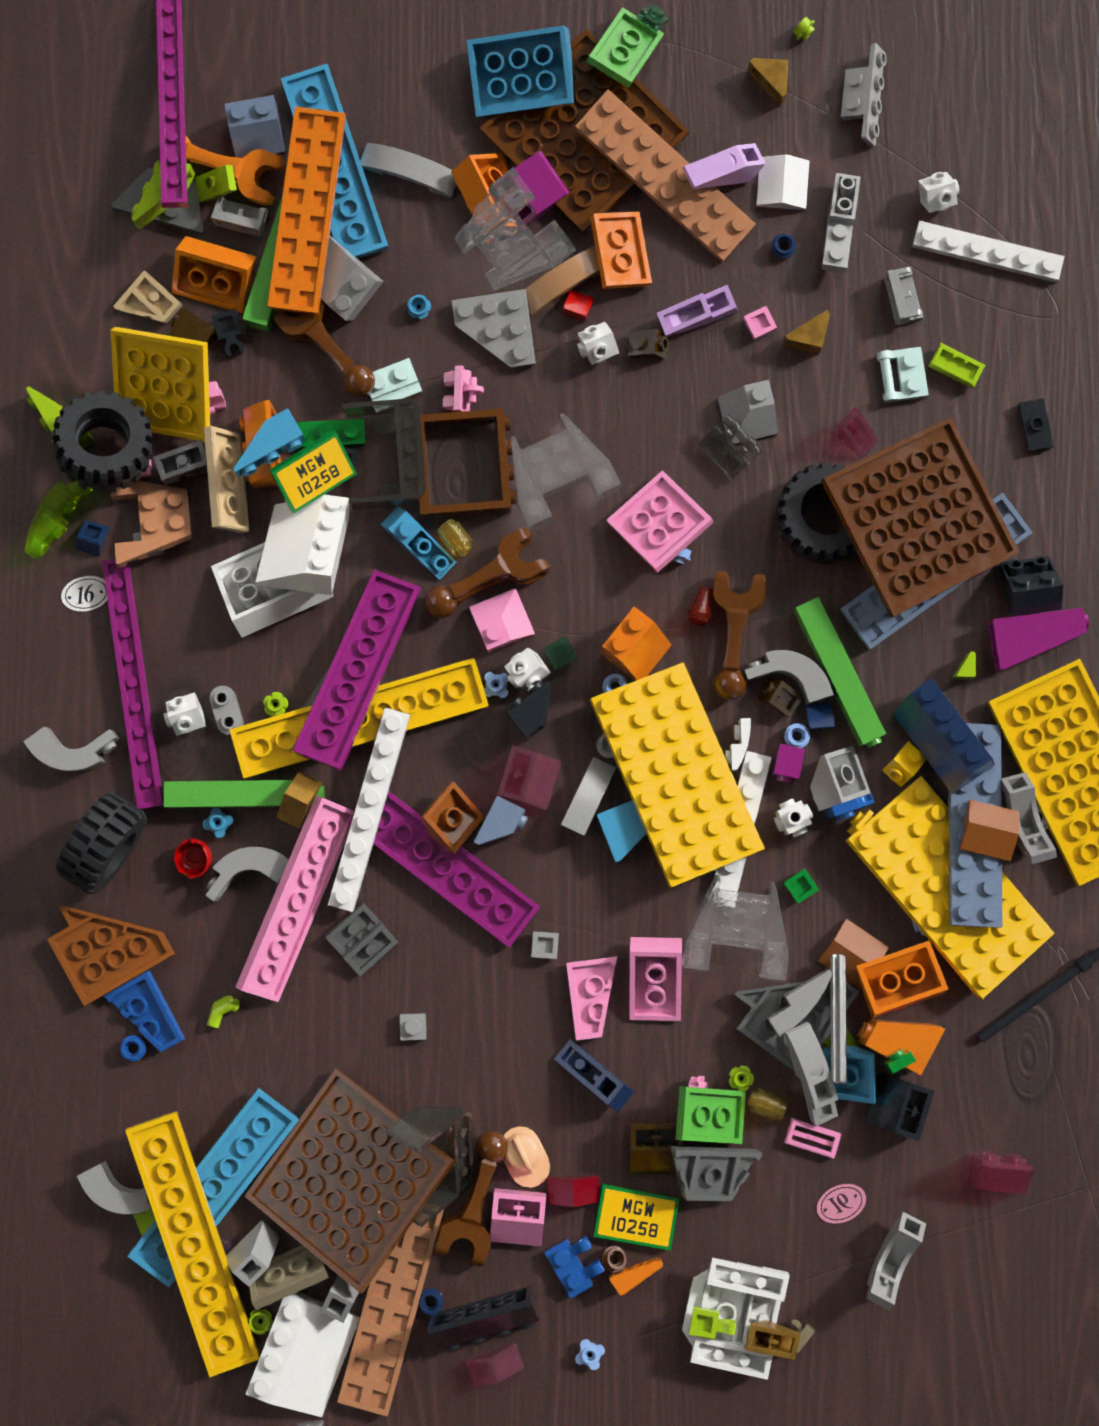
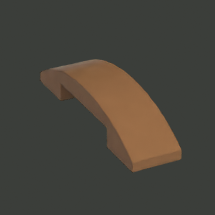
M595 246L561 263L525 289L529 315L531 317L550 306L553 300L592 276L595 278L600 274Z

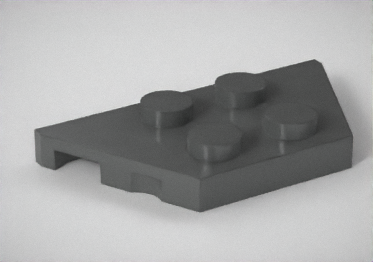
M148 167L112 204L114 211L131 215L135 204H139L143 196L142 190L145 183L150 182L153 176V168ZM192 180L187 190L188 208H168L153 219V222L205 235L196 181Z
M671 1146V1154L681 1195L687 1201H732L739 1191L740 1185L750 1175L747 1170L755 1159L760 1160L762 1157V1152L758 1149Z

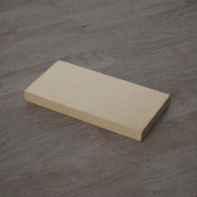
M214 426L204 427L212 527L237 533L249 532L245 477L243 475L238 477L233 469L243 455L241 434Z

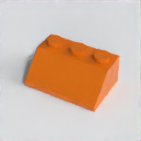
M502 153L469 155L451 171L456 185L460 189L483 237L501 235L520 226L494 187L501 178L511 171Z
M186 236L175 251L172 293L225 309H236L237 312L243 313L255 278L257 256Z
M264 400L243 409L244 417H240L241 432H245L246 442H242L243 453L265 420L276 415L270 400ZM281 456L271 464L267 465L264 463L256 467L257 471L245 477V480L250 481L253 488L277 486L269 469L281 463Z
M930 941L856 966L862 993L872 1019L945 994L948 990Z

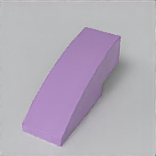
M725 285L705 295L701 293L658 312L657 315L667 337L709 324L739 311L728 285Z

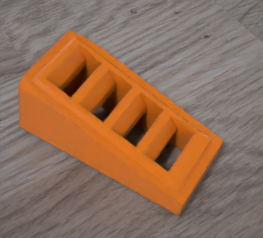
M655 1257L622 1269L620 1272L611 1273L609 1280L620 1296H623L662 1268L663 1262L660 1257Z

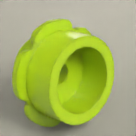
M805 17L793 30V33L797 36L796 39L799 40L802 37L806 40L815 30L813 27L815 21H810Z
M273 692L270 696L267 695L263 701L264 710L269 716L284 714L288 707V700L281 693ZM274 702L278 703L277 707L273 706Z
M746 1066L734 1067L729 1073V1084L733 1089L737 1088L738 1091L748 1090L749 1086L754 1082V1076ZM740 1076H743V1081L739 1080Z
M266 1309L253 1310L248 1319L250 1329L257 1335H263L266 1331H270L273 1325V1320H271L272 1314ZM259 1319L263 1320L262 1324L258 1322Z

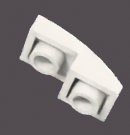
M741 718L738 721V725H734V739L739 740V744H731L729 750H725V759L731 771L738 769L746 753L750 737L751 718Z

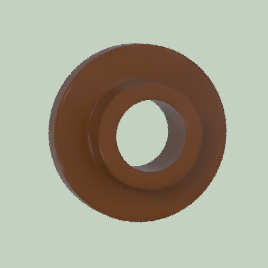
M610 1246L603 1251L601 1263L608 1272H620L626 1265V1254L620 1247ZM611 1255L616 1258L615 1264L610 1262Z

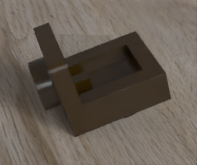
M657 329L629 332V357L655 356L659 359H666L669 342L664 333Z

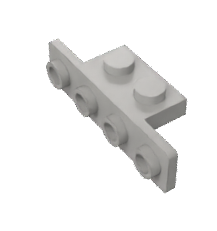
M873 43L870 46L868 67L845 70L841 117L844 120L863 119L862 139L869 146H875L876 138L879 136L878 116L882 110L880 95L881 90L884 88L883 66L886 65V54L877 43Z

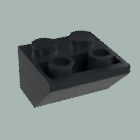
M1049 556L1011 560L999 564L1005 603L1011 616L1062 610L1064 585Z
M548 681L545 684L537 683L529 690L530 693L527 698L522 700L520 697L508 706L510 710L507 712L508 718L526 741L547 726L551 685Z
M880 1072L875 1086L876 1102L874 1104L870 1103L865 1122L920 1141L934 1090Z

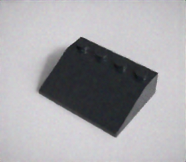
M532 1285L439 1311L430 1317L427 1327L428 1335L438 1350L445 1348V1351H451L461 1347L460 1343L470 1341L471 1344L480 1343L486 1340L485 1336L495 1334L496 1337H501L511 1333L510 1329L520 1327L521 1330L536 1326L535 1322L540 1321Z

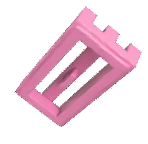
M791 1118L784 1143L834 1159L841 1133ZM795 1126L832 1136L834 1141L795 1130ZM792 1136H799L830 1146L831 1151L792 1140Z

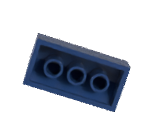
M932 678L912 691L894 711L893 715L952 794L995 765L991 755Z

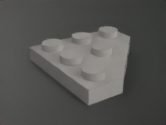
M525 289L452 300L456 327L498 357L510 368L536 365Z

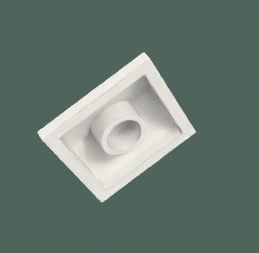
M790 155L762 157L765 165L758 174L756 206L806 210L809 161Z

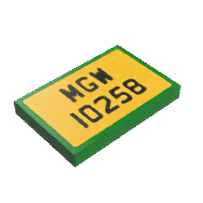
M335 431L329 432L269 469L290 511L293 513L357 474Z
M602 1184L594 1237L671 1251L679 1197Z

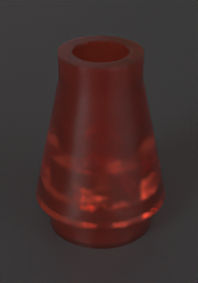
M705 586L699 588L687 612L689 615L688 620L691 623L706 626L708 621L712 620L713 589Z

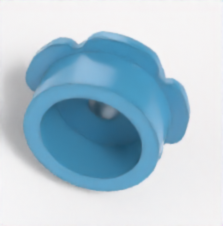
M423 295L413 296L407 302L408 314L413 318L418 317L419 319L427 317L428 311L431 310L430 301Z

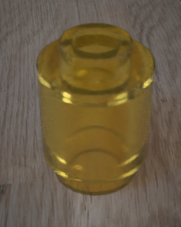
M454 519L448 520L437 530L440 534L439 538L453 556L459 555L463 557L472 550V538L461 524L455 522Z
M758 1088L756 1092H751L747 1106L750 1107V1113L771 1121H781L786 1111L787 1102L782 1100L781 1096Z

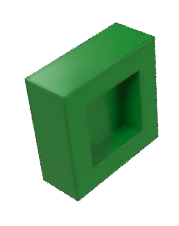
M805 868L783 882L797 904L819 890Z
M901 1048L888 1055L889 1060L885 1061L884 1064L888 1071L894 1074L916 1060L911 1051H903Z

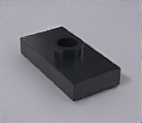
M1044 398L1019 402L1018 410L1027 453L1053 448L1054 444Z

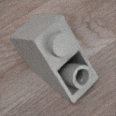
M263 1220L226 1255L227 1264L232 1273L249 1287L269 1268L280 1239V1235Z

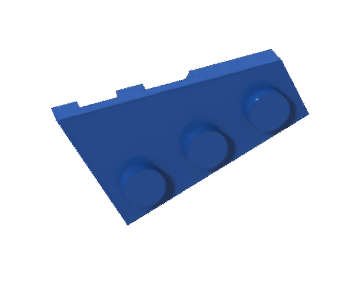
M150 971L104 995L109 1002H112L121 1010L120 1013L126 1019L129 1018L139 1028V1032L160 1052L185 1039Z

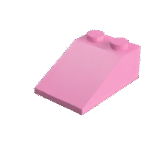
M631 937L630 1020L681 1021L682 938Z

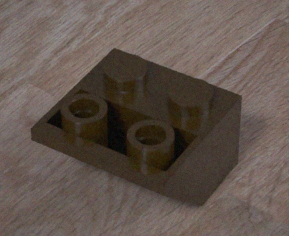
M184 308L181 309L179 314H175L171 322L172 330L169 336L207 342L209 353L217 337L213 326Z
M629 1121L630 1174H676L671 1146L683 1147V1140L675 1139L677 1121Z

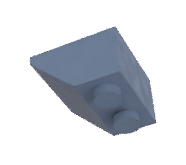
M274 95L225 104L228 127L236 157L243 158L251 151L263 149L276 155L286 153Z
M497 796L474 843L482 846L515 835L517 830L521 832L528 819L524 816L525 809Z

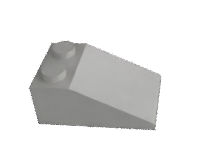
M329 236L321 299L346 321L354 320L384 281Z

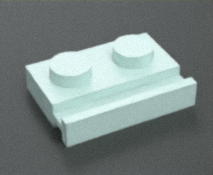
M409 358L373 372L375 387L370 396L376 411L423 393Z

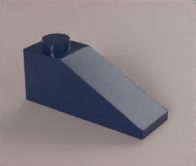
M571 1039L554 1058L602 1101L618 1112L635 1092Z

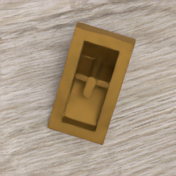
M751 59L748 65V73L779 106L784 104L787 93L788 60Z
M824 311L786 334L783 344L786 347L820 354L830 317L829 311Z
M298 772L284 793L276 818L300 829L322 782Z
M768 1320L750 1323L744 1349L746 1351L795 1360L801 1334Z

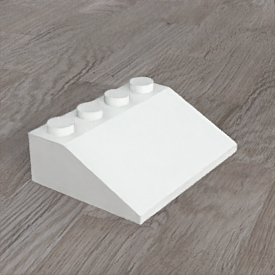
M323 495L295 513L290 511L287 503L276 504L255 585L332 595L349 520V498Z
M265 542L211 566L231 620L241 637H245L334 597L333 592L332 595L256 586L255 581Z
M300 1292L284 1297L246 1395L272 1405L322 1417L357 1329L360 1316L349 1312L344 1323L320 1312L324 1304L323 1301Z

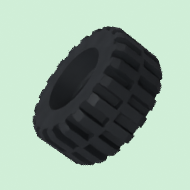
M98 391V394L91 395V392L83 393V398L81 399L78 397L71 399L70 406L64 405L60 410V416L56 417L54 422L53 447L58 467L61 472H66L68 480L71 482L77 480L78 487L85 490L87 487H92L93 492L101 493V489H108V493L116 492V487L121 486L122 489L130 486L131 480L137 482L141 478V472H146L149 467V460L152 457L151 424L148 417H144V410L138 405L134 407L132 399L128 397L122 399L121 394L112 392V395L106 394V391ZM106 427L120 432L128 442L120 452L114 455L95 456L82 449L78 441L87 431Z
M823 462L819 466L812 464L803 471L799 470L787 482L779 496L775 514L777 515V529L781 531L780 537L783 542L787 541L790 545L789 549L793 553L797 551L801 554L800 557L805 560L811 558L816 563H822L827 560L831 563L836 562L839 558L844 559L853 551H856L845 528L834 535H821L806 525L801 514L804 500L814 492L826 491L821 480L842 470L843 465L836 463L834 466H829L828 462Z
M106 793L91 806L89 811L84 814L72 834L68 837L65 846H63L56 864L58 875L86 894L99 893L115 877L138 843V839L143 833V828L146 826L147 817L145 813L116 793Z

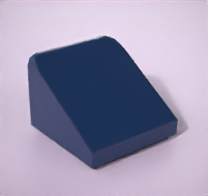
M85 520L76 536V548L80 551L100 556L109 527Z
M831 703L805 705L808 730L835 727Z

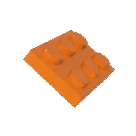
M639 212L593 214L590 220L603 289L647 287L652 284Z

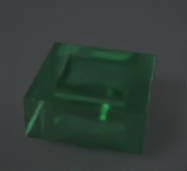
M651 4L641 9L637 16L640 21L655 32L666 27L670 19L664 15V11L660 7Z
M566 636L544 647L555 671L578 659Z

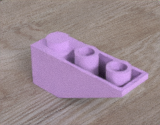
M753 143L733 146L683 167V170L692 188L699 189L751 182L763 168L765 162L756 144Z

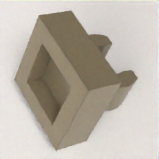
M793 1319L791 1323L797 1327V1332L801 1334L797 1353H799L815 1330L808 1324L802 1329L801 1323Z

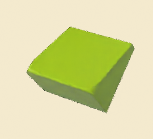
M969 652L965 655L952 679L970 680L976 676L975 652Z

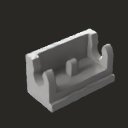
M218 196L211 219L215 226L263 238L270 212L263 207L259 209L228 201Z
M911 267L887 271L884 281L895 324L900 325L923 319V312L920 309Z

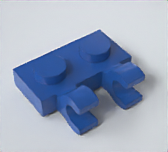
M587 1236L573 1244H570L568 1238L544 1252L570 1299L593 1286L590 1278L605 1271L600 1258L586 1267L582 1265L578 1258V1254L592 1248V1244Z

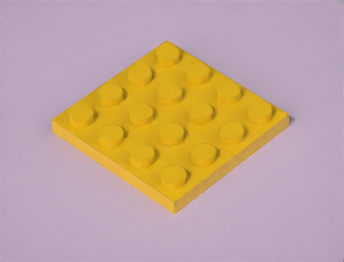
M119 327L111 329L114 392L121 394L122 399L126 397L132 399L134 407L138 405L144 410V417H148L153 433L205 442L204 427L210 426L208 343Z

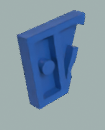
M872 793L827 808L825 811L828 819L835 817L836 821L854 816L853 810L875 802Z

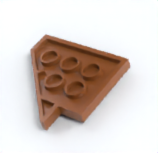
M65 905L59 908L69 927L47 939L84 1006L89 1005L175 955L164 932Z

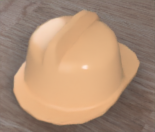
M520 1126L511 1128L504 1134L508 1142L504 1163L511 1177L519 1185L529 1188L539 1186L549 1175L550 1163L548 1156L534 1131Z

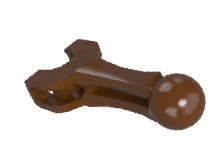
M322 299L320 301L319 315L303 313V315L297 318H290L283 311L279 310L272 316L277 326L290 341L296 343L311 342L330 357L343 374V384L350 395L364 397L373 391L375 387L373 372L364 365H355L354 361L344 354L326 330L329 318L328 309Z
M523 527L502 538L499 544L498 556L485 567L461 581L448 585V587L436 586L429 590L425 597V607L432 616L445 618L455 611L457 605L485 588L509 580L519 585H531L545 577L551 567L544 559L528 563L518 557L520 551L529 545L532 539L530 530Z
M719 570L715 577L713 596L718 605L726 612L728 640L723 669L718 672L714 679V689L721 698L734 700L739 698L746 689V679L740 671V653L744 628L749 615L758 611L765 603L767 580L765 574H756L753 577L750 590L738 595L730 590V578L727 572Z
M487 1131L477 1139L475 1150L478 1162L470 1192L459 1213L446 1218L440 1223L434 1244L435 1254L440 1256L446 1255L453 1241L459 1238H466L472 1242L471 1262L474 1266L478 1267L484 1265L491 1246V1239L489 1233L482 1225V1211L491 1177L497 1167L496 1164L503 1161L507 1153L508 1142L501 1133Z

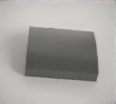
M363 901L354 909V912H350L325 935V938L359 976H362L398 943L397 939Z

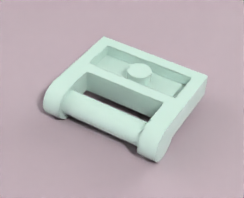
M921 347L893 351L885 350L876 353L877 361L880 362L885 390L883 394L884 403L928 397ZM892 360H896L901 392H895L890 364Z

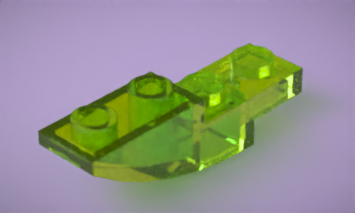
M59 480L42 501L34 516L27 536L25 552L34 559L37 556L44 555L50 547L49 544L55 538H60L67 530L66 526L69 522L63 515L73 511L77 506L79 498L82 495L89 494L93 488L87 487L86 490L78 487L77 480L66 486Z

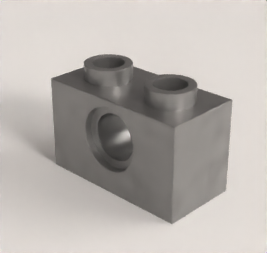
M202 440L153 457L161 481L166 486L208 472L206 447Z

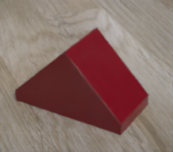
M598 1175L547 1177L548 1204L576 1207L598 1203Z

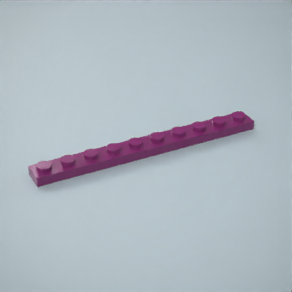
M156 0L162 208H188L182 0Z
M116 558L103 560L102 564L136 804L139 809L164 806L130 562L126 563L127 566L117 568Z

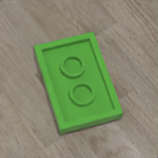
M622 7L589 55L587 63L629 88L660 43L664 33Z
M680 1086L675 1139L742 1144L746 1092Z

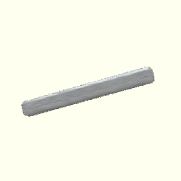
M834 954L830 957V971L832 972L830 979L831 1082L834 1084L846 1083L845 956Z

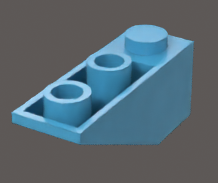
M288 408L265 420L233 468L238 477L252 475L257 471L256 467L264 463L268 465L277 461L280 458V454L287 450L293 452L302 446V442L306 441Z
M397 506L380 524L437 579L440 580L455 565L456 561L402 508Z

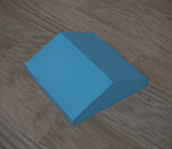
M846 1046V1083L834 1084L838 1099L872 1104L876 1102L874 1053L856 1046ZM825 1047L823 1054L831 1073V1047Z

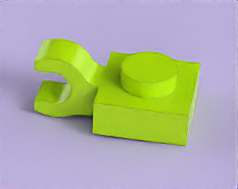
M693 1306L689 1335L715 1339L716 1332L735 1335L736 1320L718 1319V1310Z

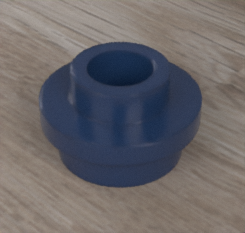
M788 234L777 235L771 244L773 254L781 259L790 258L796 250L795 239ZM786 244L788 249L781 250L779 245Z
M434 1288L423 1290L418 1303L421 1312L426 1315L437 1314L442 1309L444 1303L441 1292ZM433 1297L436 1303L430 1306L426 1303V1299Z

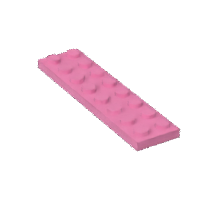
M317 795L315 796L235 988L279 1002L348 837L351 826L347 823L355 811Z

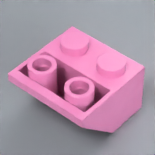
M495 1188L490 1232L491 1242L542 1246L546 1193Z

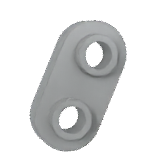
M227 686L214 688L210 694V703L218 729L222 733L231 736L229 729L244 725L236 694ZM221 694H225L227 697L223 703L218 701V697ZM228 718H233L234 724L231 727H227L225 724Z

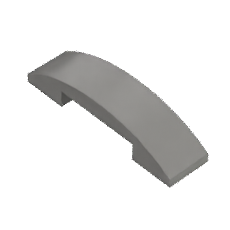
M374 143L366 144L360 161L363 169L381 175L384 172L428 187V190L452 199L457 185L451 169L404 150Z

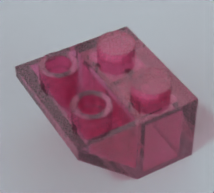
M512 745L498 796L547 810L561 761Z
M980 1150L979 1155L971 1154L969 1186L974 1189L1026 1194L1035 1166L1028 1163L1027 1158H1023L1018 1154L1005 1153L1004 1158L1001 1155H996L995 1152Z

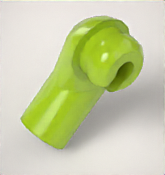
M225 996L214 1002L207 1025L219 1028L223 1014L229 1011L236 1012L239 1009V1000L232 996Z

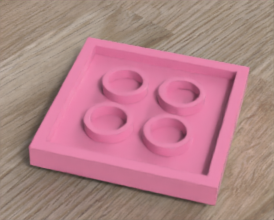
M663 470L607 519L608 524L657 573L714 523L713 519Z

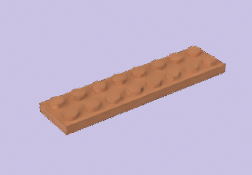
M607 90L576 124L574 129L721 262L727 258L756 225L715 186L693 189L683 170V167L690 163L611 91Z
M425 1204L370 1282L337 1403L388 1417L444 1209Z

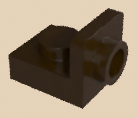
M769 678L762 685L758 699L768 703L784 716L791 718L803 696L782 680Z

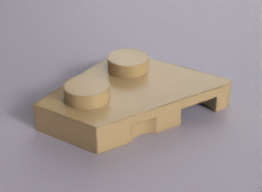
M144 270L113 307L119 311L167 324L182 307V304Z

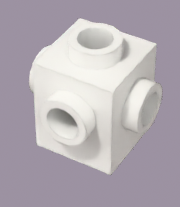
M937 172L931 177L918 180L920 200L929 213L943 211L950 206L958 204L957 194L960 192L956 179L953 180L947 172Z
M606 322L589 326L584 331L578 333L581 342L577 344L582 358H588L591 365L604 362L607 358L619 354L613 332Z
M529 648L514 655L510 662L504 666L510 674L507 678L515 688L521 687L526 691H529L551 673L540 656Z
M195 692L166 702L167 712L164 713V719L168 728L173 727L176 736L190 733L206 726L203 709Z
M794 799L779 804L781 810L775 812L777 817L774 818V821L780 832L783 831L785 835L792 833L793 837H796L808 831L806 826L812 824L810 819L813 818L808 804L803 805L802 801L795 803ZM793 812L798 814V822L791 820L790 816Z

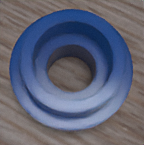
M136 1035L126 1037L120 1045L121 1055L128 1061L140 1060L146 1053L145 1041ZM132 1043L138 1046V1051L136 1053H132L130 1051V1045Z

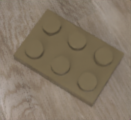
M303 1245L273 1257L269 1268L250 1286L251 1301L254 1308L257 1310L271 1305L275 1301L293 1295L302 1289L329 1278L327 1265Z

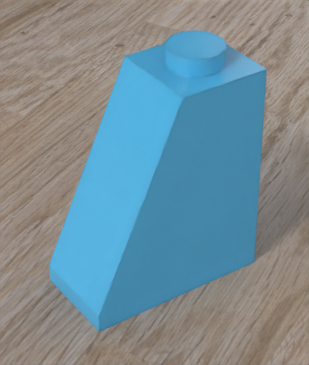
M633 801L596 815L615 863L621 861L646 834Z

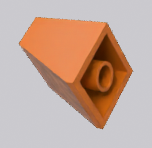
M634 606L604 643L601 654L637 681L649 675L671 647V643L656 623Z
M869 1019L868 1023L864 1022L861 1025L857 1036L860 1037L859 1043L888 1058L890 1053L901 1048L903 1051H911L916 1061L905 1068L918 1075H922L945 1029L929 1023Z

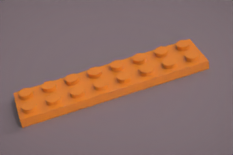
M295 107L268 298V308L319 315L346 120L345 113Z

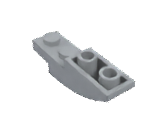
M836 173L822 252L821 269L842 273L847 271L860 176Z
M806 1022L785 1032L795 1075L801 1080L810 1120L815 1126H818L838 1116L835 1105L838 1097L834 1083L831 1082V1073L811 1025Z

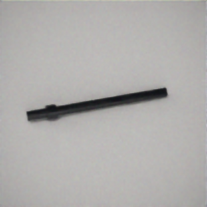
M1099 947L1087 956L1082 955L1074 961L1075 964L979 1032L977 1036L980 1041L984 1043L1075 976L1090 970L1092 964L1099 960Z

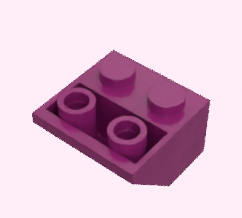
M542 151L537 152L509 171L494 185L521 227L538 220L569 193Z

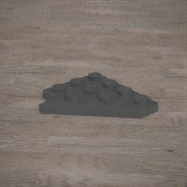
M806 981L736 991L734 995L751 1007L736 1028L794 1071L786 1035L778 1037L767 1017L787 1006L788 1003L783 995ZM830 981L817 1004L795 1026L797 1027L808 1022L820 1046L831 1033ZM847 982L846 1011L860 993Z

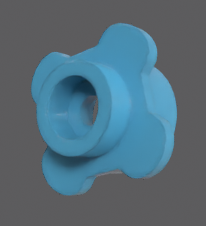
M215 807L211 809L209 818L203 821V828L211 830L215 833L216 837L221 838L225 835L229 825L233 824V818L230 815L226 816L221 812L220 808ZM217 820L220 821L219 825H216Z

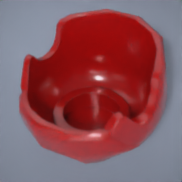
M193 838L182 841L175 849L173 857L177 872L187 876L188 879L203 876L211 867L213 859L212 851L208 845Z

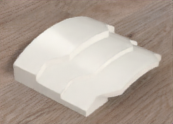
M712 1257L709 1269L693 1277L682 1331L692 1345L690 1362L768 1380L773 1356L746 1351L744 1348L750 1323L763 1320L777 1323L781 1301L785 1300L789 1273L763 1266L761 1268ZM693 1306L718 1310V1319L736 1320L735 1335L716 1332L715 1339L689 1335Z

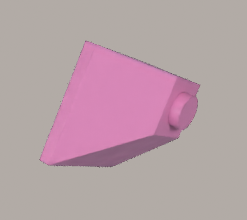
M516 588L469 607L488 654L535 635Z

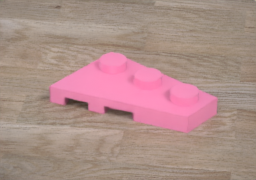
M617 956L566 963L576 1040L602 1037Z

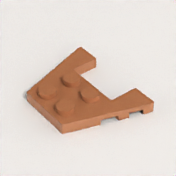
M131 480L129 487L122 489L121 486L116 487V492H111L112 501L138 498L141 541L115 543L117 568L127 566L126 563L136 559L142 560L148 557V554L161 549L163 551L192 539L187 489L139 480L133 482Z

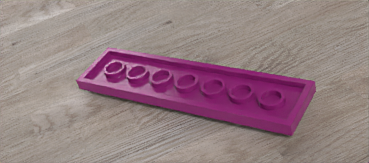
M377 570L373 571L293 748L295 754L333 769L342 770L421 592L419 586Z
M388 791L373 844L510 948L540 906L462 846L455 854L444 848L430 837L421 819V815ZM352 816V818L349 820V822L347 823V824L350 825V826H351V823H352V820H353V816Z

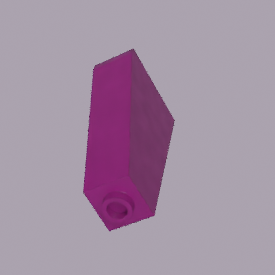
M1083 607L992 619L987 624L995 672L1003 671L1087 633L1089 618L1087 614H1084Z

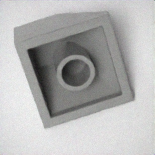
M769 380L744 385L717 398L729 446L778 435L775 403Z
M854 746L820 756L810 786L818 811L871 793Z

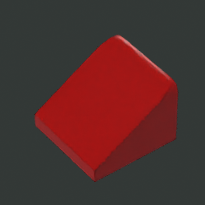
M571 290L564 304L563 314L586 322L594 298Z

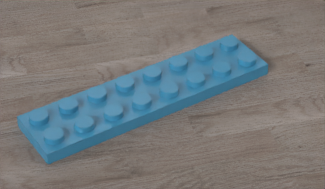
M328 63L281 78L293 117L295 107L344 113ZM345 120L330 229L333 238L358 259L389 249L347 120Z
M259 1087L196 1166L216 1226L299 1121L297 1116ZM155 1219L127 1257L170 1287L176 1278Z

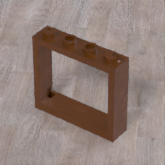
M503 408L413 415L420 515L422 519L512 512L511 505L516 504L515 489L510 490L509 480H514L513 465H508L507 459L508 455H512L511 440H506L505 431H510L509 416H504ZM497 420L503 500L431 506L425 425Z

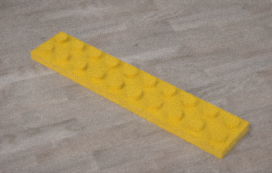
M475 658L379 685L352 747L376 740L385 708L410 714L406 731L489 707ZM313 705L229 729L244 779L310 760L295 754L293 748Z
M177 1111L126 1128L125 1131L209 1377L259 1360L260 1354L252 1330L249 1327L231 1269L227 1264V1257Z

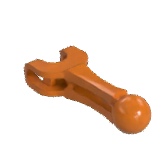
M186 136V161L188 160L190 163L201 164L213 169L224 165H232L239 190L249 201L268 207L273 205L274 197L268 191L260 188L259 178L267 170L283 171L286 161L282 157L263 149L253 150L243 158L223 156L191 144Z

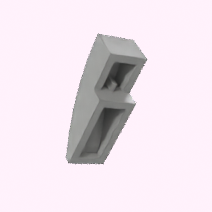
M593 757L561 826L582 836L585 835L616 767Z
M825 969L783 995L788 1005L767 1017L778 1037L783 1036L785 1032L794 1028L817 1004L832 977L830 969Z

